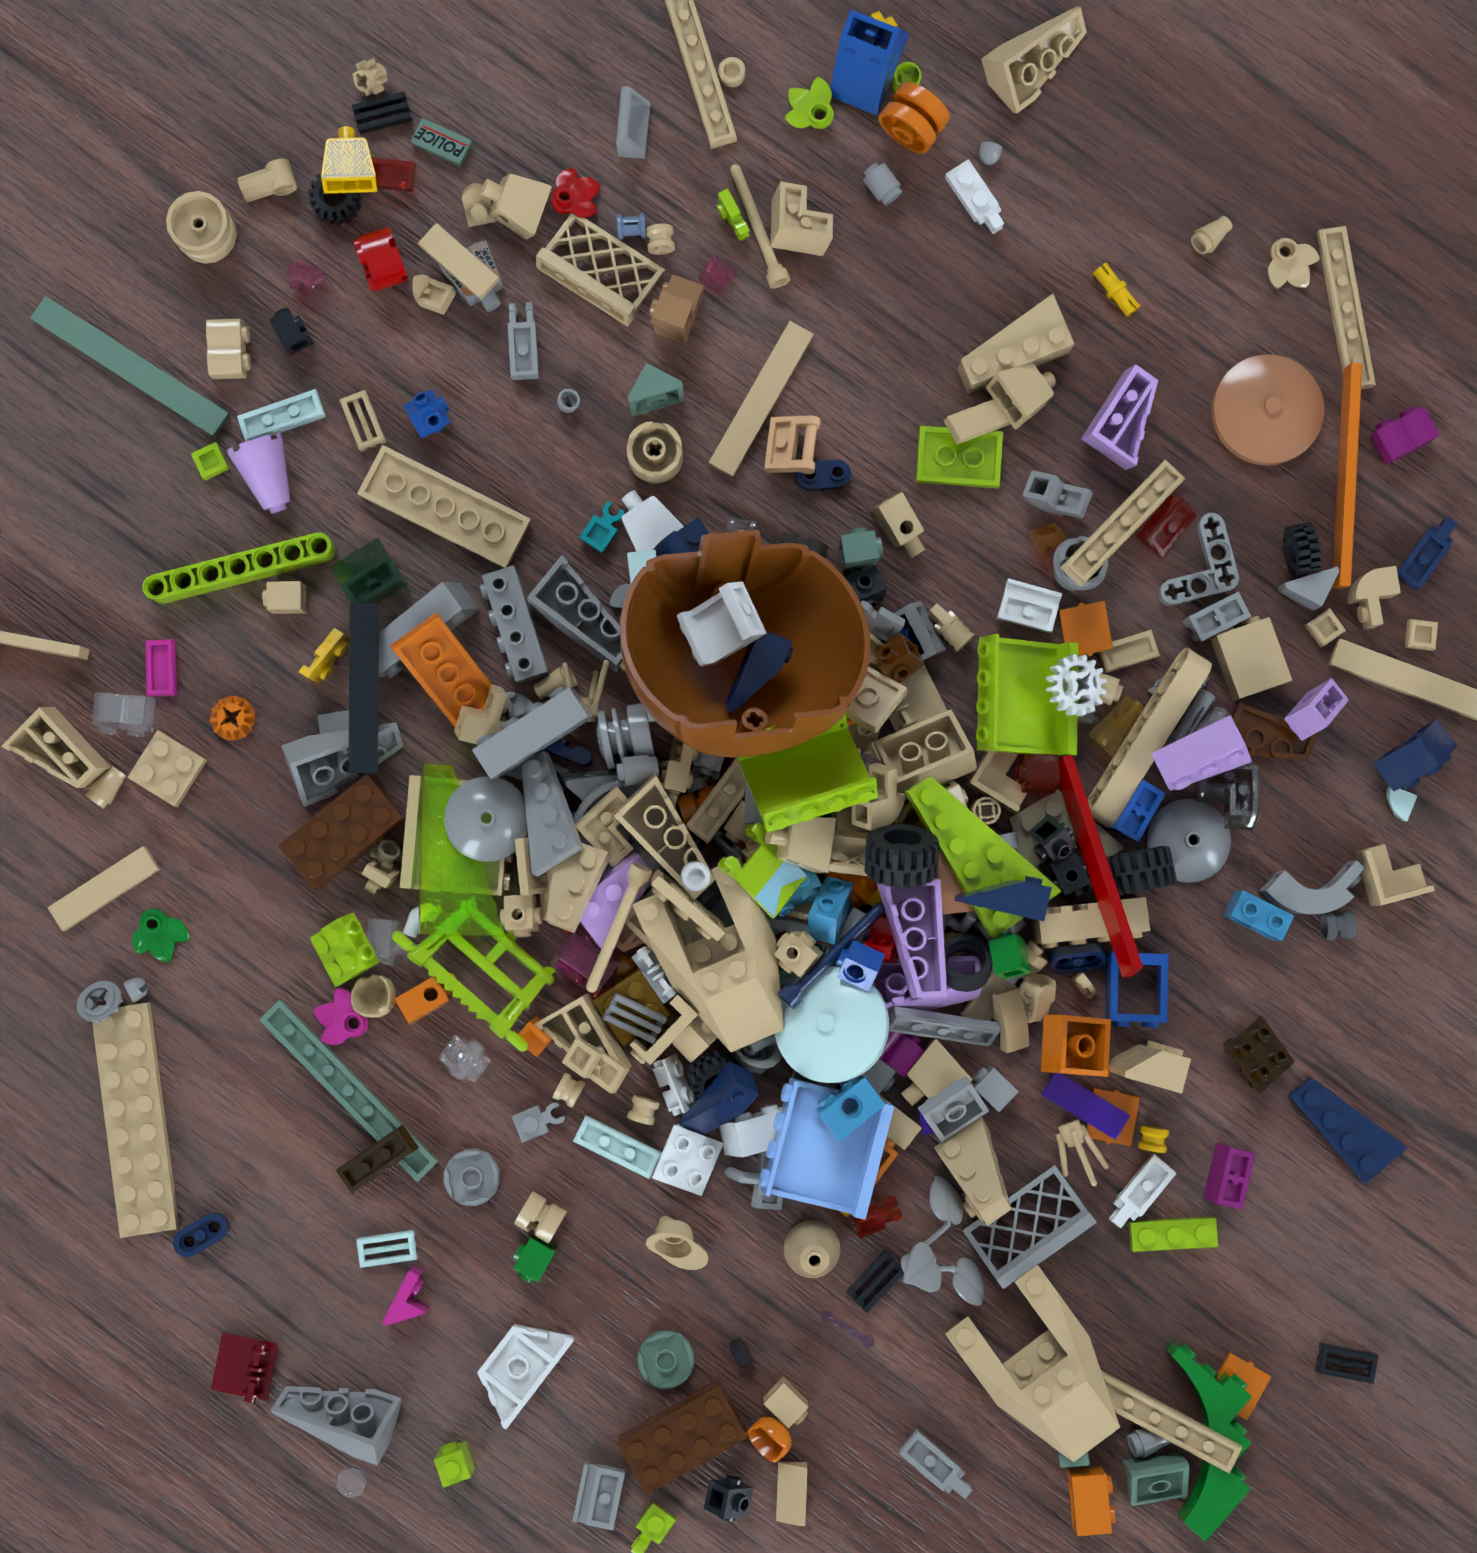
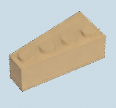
M1054 294L1047 297L960 360L957 370L967 394L986 387L1000 371L1030 363L1037 367L1070 353L1074 342Z
M654 774L613 815L667 872L696 899L706 888L701 891L687 889L681 881L683 867L693 861L703 863L710 872V881L707 887L715 878L657 776Z

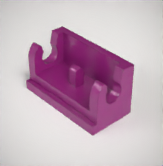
M1216 1142L1203 1198L1216 1204L1243 1210L1256 1154Z

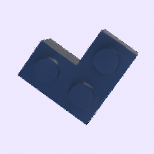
M1435 719L1415 731L1404 743L1383 754L1374 763V766L1393 792L1401 787L1407 790L1420 781L1419 777L1427 774L1430 777L1443 768L1442 765L1452 758L1450 754L1457 745L1438 719Z

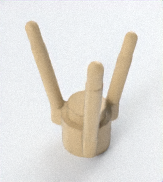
M608 660L603 662L599 680V672L597 670L593 672L589 698L580 697L593 716L587 722H596L598 706L609 666ZM563 663L566 688H572L568 665Z
M1079 1119L1059 1125L1058 1130L1060 1133L1055 1134L1059 1145L1062 1175L1064 1177L1068 1176L1065 1143H1067L1068 1148L1076 1147L1091 1185L1096 1186L1097 1182L1081 1144L1084 1142L1083 1138L1102 1167L1107 1170L1109 1166L1089 1136L1085 1124L1081 1125Z

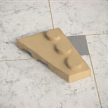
M582 843L583 849L553 867L546 921L549 924L575 933L611 858L608 852Z

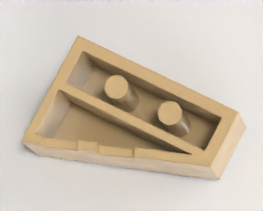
M39 707L1 746L8 751L21 755L28 762L41 766L50 774L76 788L89 787L111 768L55 707Z
M590 992L534 1024L555 1041L554 1043L559 1048H563L567 1053L575 1039L580 1038L607 1053L628 1068L632 1066L609 1025L603 1020V1016L592 1002Z
M981 1116L944 1142L936 1145L934 1149L988 1226L1009 1212L1011 1206L999 1170L989 1128Z

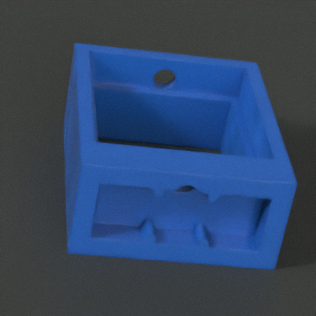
M1106 952L1105 1019H1111L1113 1026L1130 1027V1021L1141 1022V1027L1159 1028V1023H1167L1169 954L1139 953L1142 965H1157L1156 1015L1117 1013L1119 966L1115 953Z

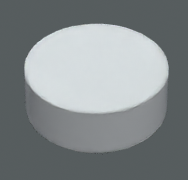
M689 862L681 871V881L687 889L701 891L709 884L710 872L701 862Z

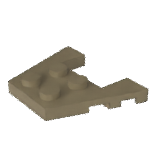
M1059 790L1052 792L1008 818L1011 833L1016 832L1019 848L1016 851L1037 870H1039L1037 866L1044 861L1033 851L1035 844L1027 832L1048 814L1058 823H1065L1074 834L1071 837L1073 842H1078L1062 793ZM1095 822L1106 857L1112 856L1124 849L1121 843Z

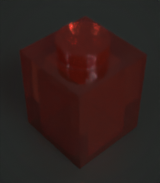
M1024 754L1021 765L1016 766V781L1021 783V792H1056L1061 779L1058 755Z

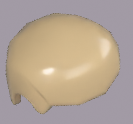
M373 974L368 978L358 979L351 991V1004L354 1011L361 1016L370 1018L382 1017L391 1012L396 1003V989L392 981L382 975Z

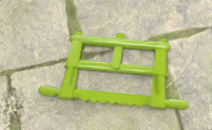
M472 897L469 901L465 899L458 902L459 909L440 925L435 926V932L418 946L413 945L414 943L402 932L395 931L392 933L393 941L406 952H409L407 956L419 967L424 966L428 970V976L436 977V983L444 984V990L452 991V997L460 998V1004L468 1005V1011L477 1013L476 1018L487 1021L490 1024L489 1028L499 1038L503 1039L506 1037V1040L521 1052H525L528 1049V1043L515 1031L510 1030V1028L524 1009L529 1010L531 1002L543 986L554 983L553 974L556 970L551 967L544 968L514 942L518 938L514 937V933L507 932L505 934L476 909L477 905ZM469 917L498 942L486 957L456 932ZM447 940L514 997L499 1015L494 1013L432 958L434 953ZM506 950L535 974V977L523 989L493 964Z

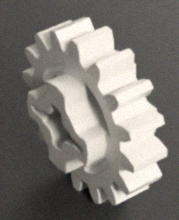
M1076 654L1067 656V658L1057 660L1058 665L1051 666L1050 668L1054 675L1046 677V680L1052 683L1051 687L1046 688V692H1053L1054 695L1051 697L1050 702L1057 701L1059 704L1056 710L1062 711L1066 709L1067 716L1075 714L1076 716L1086 715V713L1094 712L1095 706L1103 703L1099 695L1106 694L1107 692L1101 688V684L1107 682L1106 679H1100L1099 676L1103 669H1095L1096 661H1087V655L1077 657ZM1071 667L1079 668L1077 671L1069 670ZM1075 700L1084 701L1081 704L1074 703Z

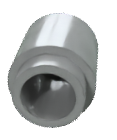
M876 162L864 172L866 177L863 182L878 202L882 201L887 206L902 194L901 184L885 163L879 165Z
M649 754L622 757L621 764H616L618 781H624L625 786L644 784L654 774L659 779L656 756L649 757Z

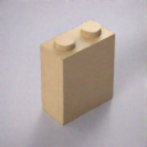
M1259 616L1249 618L1243 621L1244 626L1236 629L1232 626L1210 639L1232 702L1292 681L1270 617L1260 620Z

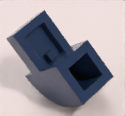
M697 517L677 532L674 530L661 540L653 550H656V557L665 554L697 552L701 536L709 534V531L700 518Z

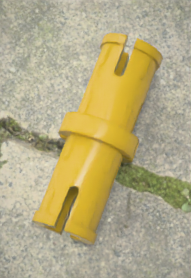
M1104 263L1103 267L1100 266L1092 275L1096 277L1108 292L1106 296L1109 299H1113L1125 316L1128 317L1141 305L1137 303L1126 289L1127 284L1124 280L1120 281L1108 264Z

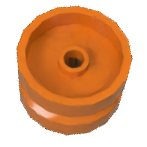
M903 82L894 93L893 102H889L879 114V123L884 131L904 148L919 154H925L929 151L936 141V134L941 133L950 121V114L940 99L929 90L912 82Z

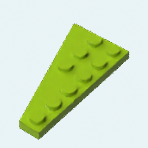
M927 776L905 791L926 830L931 831L938 837L939 852L964 893L1014 879L1025 881V876L1042 879V885L1052 887L1049 900L1062 892L933 777ZM971 905L988 935L992 938L997 937L1024 918Z

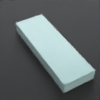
M316 389L237 416L245 442L266 435L273 436L276 433H281L326 417Z
M588 1115L585 1116L573 1142L650 1179L662 1154L661 1151Z

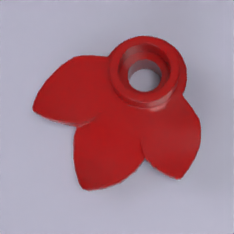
M574 168L565 169L556 178V188L551 192L550 204L559 214L571 212L579 218L591 217L597 213V208L591 200L598 194L600 183L590 177L578 178ZM560 197L567 198L568 200L563 201L560 199Z

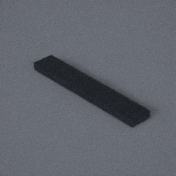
M350 602L348 773H378L379 603Z

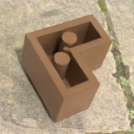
M672 274L670 282H664L659 299L654 298L650 307L649 314L652 315L650 323H653L654 334L686 344L704 296V285Z

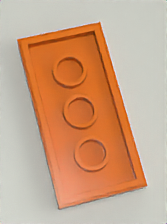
M434 612L390 645L454 727L456 726L462 705L484 710L492 683L437 612Z

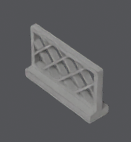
M1054 1165L1008 1198L1010 1204L1017 1199L1016 1208L1011 1207V1210L1015 1211L1013 1228L998 1226L996 1221L987 1226L984 1220L981 1222L978 1219L962 1231L1002 1289H1004L1097 1222ZM1052 1174L1060 1182L1059 1195L1042 1192L1044 1180ZM1040 1183L1039 1191L1031 1190ZM1063 1188L1070 1197L1062 1196ZM1026 1192L1038 1195L1036 1212L1019 1209L1020 1198ZM1042 1195L1058 1198L1056 1215L1039 1212ZM1061 1200L1073 1201L1080 1212L1072 1218L1059 1216ZM1018 1212L1035 1215L1033 1232L1016 1229ZM1038 1216L1055 1218L1054 1229L1048 1235L1036 1233ZM1059 1219L1066 1221L1065 1223H1063L1061 1226L1058 1227V1220H1059ZM980 1225L992 1227L990 1243H978L971 1234V1231ZM995 1228L1012 1231L1009 1248L993 1245ZM1015 1232L1032 1235L1030 1248L1026 1251L1013 1249ZM1035 1236L1044 1237L1034 1244ZM980 1246L989 1248L988 1256ZM992 1248L1009 1252L1007 1264L999 1270H996L990 1261ZM1012 1252L1020 1254L1016 1258L1011 1260Z

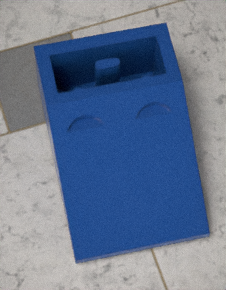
M850 10L839 41L830 87L832 98L878 116L909 34L900 28Z

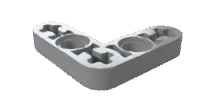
M1207 513L1197 523V533L1207 570L1164 582L1158 589V598L1164 605L1175 606L1226 593L1238 585V570L1224 520L1219 514ZM1208 520L1212 524L1216 523L1217 525L1213 530L1214 538L1221 537V539H1216L1210 543L1207 540L1212 538L1211 530L1204 528ZM1218 545L1224 549L1225 556L1222 560H1216L1211 556V548ZM1226 562L1228 566L1223 568L1224 575L1231 577V581L1227 583V586L1224 582H1219V578L1223 574L1221 568L1215 570L1214 567ZM1201 579L1205 583V591L1199 594L1195 593L1191 588L1192 580ZM1182 582H1185V592L1175 595L1174 600H1172L1171 596L1165 595L1169 586H1171L1172 590L1182 588Z

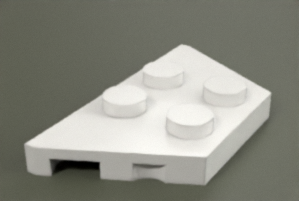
M513 1324L478 1370L479 1378L488 1391V1397L492 1406H495L501 1419L500 1423L504 1429L508 1428L573 1343L575 1338L572 1335Z

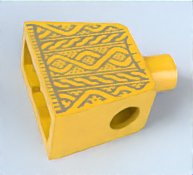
M341 127L338 129V138L326 140L321 173L324 194L377 192L376 176L367 140L365 138H355V130L352 127Z

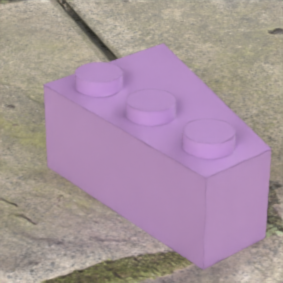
M1136 364L1125 370L1081 440L1124 470L1136 466L1139 458L1137 455L1140 443L1144 438V428L1147 416L1151 411L1158 380Z
M1231 715L1151 753L1170 791L1183 789L1191 783L1252 762L1246 744Z

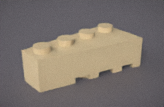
M1146 897L1121 899L1133 938L1143 937L1142 932L1150 931ZM1098 902L1047 908L1045 921L1030 919L1033 942L1041 944L1042 949L1059 947L1058 942L1069 941L1070 945L1087 944V938L1097 937L1098 942L1110 941Z

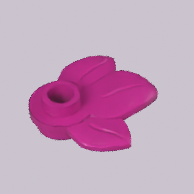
M336 988L334 1003L323 1004L314 1009L316 1018L326 1027L321 1036V1041L330 1045L342 1044L349 1037L355 1038L363 1035L368 1028V1018L354 1011L351 1004V992L346 989ZM352 1018H356L359 1021V1026L356 1029L350 1026Z

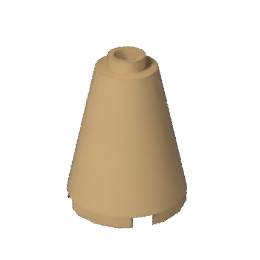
M806 1220L796 1224L788 1233L784 1241V1256L789 1267L798 1275L807 1278H818L826 1275L836 1266L840 1257V1242L834 1230L819 1220Z

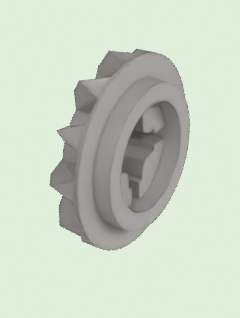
M110 981L93 983L80 994L77 1001V1011L86 1022L93 1021L99 1024L103 1019L110 1020V1015L113 1012H119L118 1005L123 1002L122 992L116 984ZM93 1000H95V1001H98V1000H99V1001H103V1000H105L106 1005L96 1006V1004H95V1002H94Z

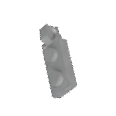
M917 1428L899 1448L898 1453L942 1491L945 1490L947 1493H950L954 1489L964 1499L972 1492L971 1485L962 1478L965 1472L961 1469V1466Z

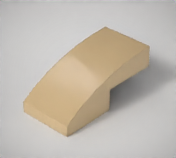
M1013 987L993 993V1020L999 1022L1001 1028L1000 1050L1010 1053L1029 1047L1027 1016L1019 989Z
M580 1038L575 1039L562 1061L563 1064L583 1078H590L611 1094L617 1092L629 1071L627 1066Z

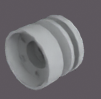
M641 703L628 705L626 708V719L621 720L616 708H612V722H608L605 710L598 711L597 737L601 755L604 757L608 769L616 768L614 755H619L620 760L622 757H627V753L633 752L634 756L649 754V757L655 756L647 711Z

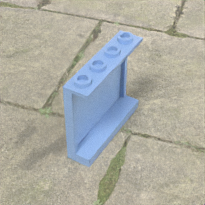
M790 1078L789 1083L784 1084L781 1092V1101H784L782 1110L776 1113L773 1128L776 1129L774 1141L770 1140L767 1146L766 1157L769 1158L767 1168L762 1169L759 1177V1186H762L761 1191L766 1196L772 1194L850 1213L856 1218L866 1220L894 1105L883 1101L886 1104L883 1108L840 1142L834 1138L814 1111L819 1106L817 1103L821 1098L829 1093L835 1094L838 1089ZM848 1098L843 1102L842 1110L844 1113L852 1110L854 1106L852 1098Z

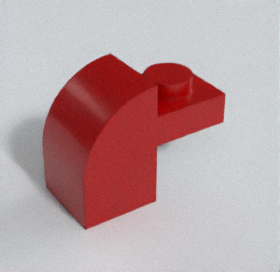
M884 912L871 925L870 938L864 945L884 953L885 956L882 963L896 964L899 956L886 913Z

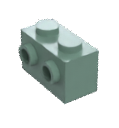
M866 527L851 530V534L841 535L838 549L842 573L876 566L878 560L881 559V554H883L882 541L880 537L876 538L875 530L868 531Z

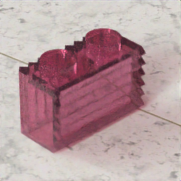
M572 932L555 954L550 967L559 971L560 974H563L570 981H573L574 984H578L579 987L587 991V982L601 950L592 945L591 940L587 936ZM613 955L610 957L595 992L587 991L593 997H597L619 965Z

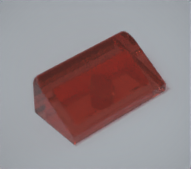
M1169 495L1136 536L1156 554L1163 557L1196 517V513L1182 497Z

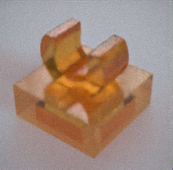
M1056 523L1029 531L1031 542L1038 548L1039 553L1044 559L1047 558L1046 550L1048 547L1054 546L1056 551L1057 547L1065 541L1064 531Z

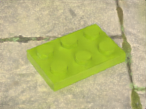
M920 426L915 483L998 489L1000 486L1003 432L992 431L957 445L948 428Z

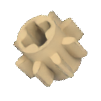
M374 58L368 61L363 60L356 64L358 71L353 73V79L360 91L365 92L366 96L373 93L376 95L385 90L382 84L387 82L388 79L384 66L376 63Z

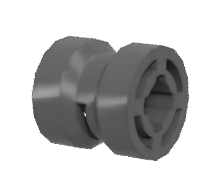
M1342 911L1337 915L1332 912L1321 914L1320 929L1323 939L1325 941L1335 940L1337 936L1344 939H1354L1357 933V923L1353 911Z

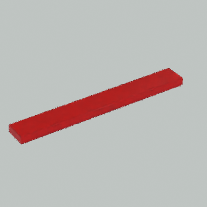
M1072 755L1063 756L1053 768L1122 978L1131 977L1140 971L1143 965Z

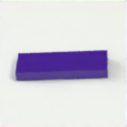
M1053 1073L1041 1093L1042 1096L1115 1140L1130 1117L1126 1112L1061 1073Z

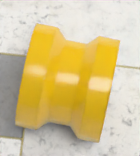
M1141 1125L1140 1131L1143 1135L1142 1140L1138 1142V1148L1146 1151L1166 1153L1165 1139L1169 1136L1170 1130Z

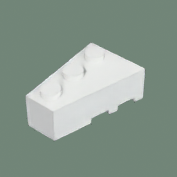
M776 1104L760 1108L761 1112L751 1114V1111L743 1112L742 1115L719 1126L725 1155L746 1157L767 1151L768 1143L770 1140L774 1141L776 1129L773 1128L776 1113L781 1112L782 1107L778 1108Z

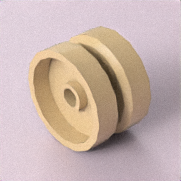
M201 191L188 192L178 197L169 207L166 217L167 231L180 250L193 261L204 264L217 262L226 257L233 249L237 237L236 225L222 203L213 195Z

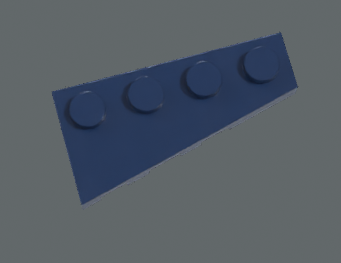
M1308 1077L1288 1095L1364 1184L1368 1183L1408 1148L1311 1077Z

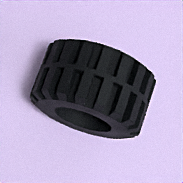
M905 824L886 825L870 831L866 837L865 874L876 883L896 888H914L931 883L937 877L938 837L924 828Z
M1163 845L1107 857L1119 896L1169 886L1177 881L1170 847Z

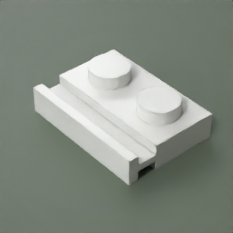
M1008 578L997 619L1051 633L1062 593Z

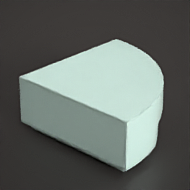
M1388 786L1386 797L1393 814L1399 820L1407 822L1417 795L1402 789L1393 792L1390 786Z

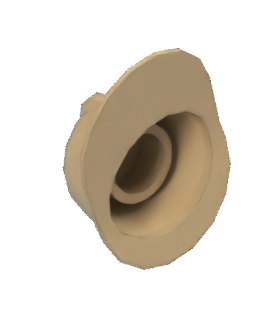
M662 1216L655 1233L646 1240L648 1249L678 1268L697 1270L707 1265L709 1258L707 1252L694 1242L691 1227L683 1221Z

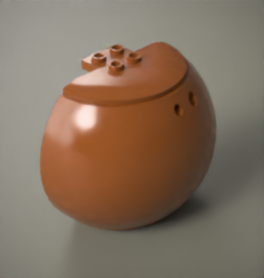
M742 529L729 533L712 532L701 536L697 552L665 554L646 561V566L642 567L633 579L624 599L620 617V646L627 677L639 701L652 718L669 734L692 749L719 757H750L775 753L795 747L814 739L833 727L844 716L859 692L866 676L871 650L869 626L863 606L844 576L821 555L813 550L809 551L806 545L796 543L760 545L761 536L759 530L749 531ZM743 582L765 630L788 638L792 642L793 653L787 664L784 663L778 673L734 712L726 709L724 704L748 645L715 665L701 667L692 655V649L686 636L680 629L677 615L681 612L691 611L720 593L719 588L726 583ZM775 726V727H773V728L770 729V730H766V728Z

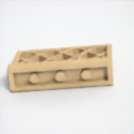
M573 213L570 214L546 248L542 247L536 255V268L627 327L633 321L636 311L665 272V269L589 220L579 218ZM576 222L584 227L586 235L570 237L569 229ZM602 239L606 241L608 249L593 252L591 240ZM587 241L589 252L574 255L572 243ZM568 244L570 255L560 257L552 251L558 245ZM626 254L630 257L631 264L616 266L614 255ZM610 256L612 267L597 269L595 258ZM591 259L593 270L581 271L577 268L576 261ZM648 268L655 273L651 279L639 281L637 270ZM633 270L635 282L620 284L618 273ZM614 273L616 285L605 286L600 283V275ZM637 288L638 298L634 303L623 297L622 290Z

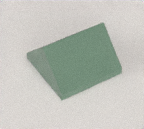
M648 363L645 364L627 397L632 417L685 401L682 381Z
M1179 1451L1150 1455L1144 1459L1139 1457L1122 1460L1131 1506L1188 1497L1189 1464Z

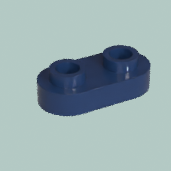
M842 460L813 461L815 462V477L813 479H807L804 473L796 472V482L805 491L842 489L849 483L851 478V469ZM835 469H839L843 475L835 477L832 472Z
M1096 943L1057 947L1048 956L1051 970L1057 974L1095 971L1103 967L1107 960L1104 948Z
M212 1212L183 1228L174 1237L173 1246L175 1251L180 1256L191 1257L220 1241L229 1232L230 1224L227 1217L222 1213ZM212 1222H217L219 1224V1231H214L212 1229ZM188 1236L194 1238L195 1243L193 1246L187 1243L186 1239Z

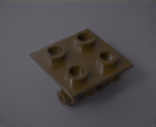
M1263 1016L1258 1017L1235 1039L1230 1038L1223 1043L1225 1047L1224 1052L1228 1053L1232 1060L1236 1061L1234 1066L1241 1068L1239 1073L1244 1075L1249 1082V1087L1254 1088L1259 1094L1295 1062Z

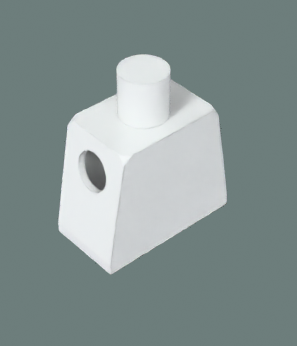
M633 490L622 498L629 512L624 514L621 519L636 552L653 550L661 540L674 530L677 532L684 527L655 496L642 501L637 492Z

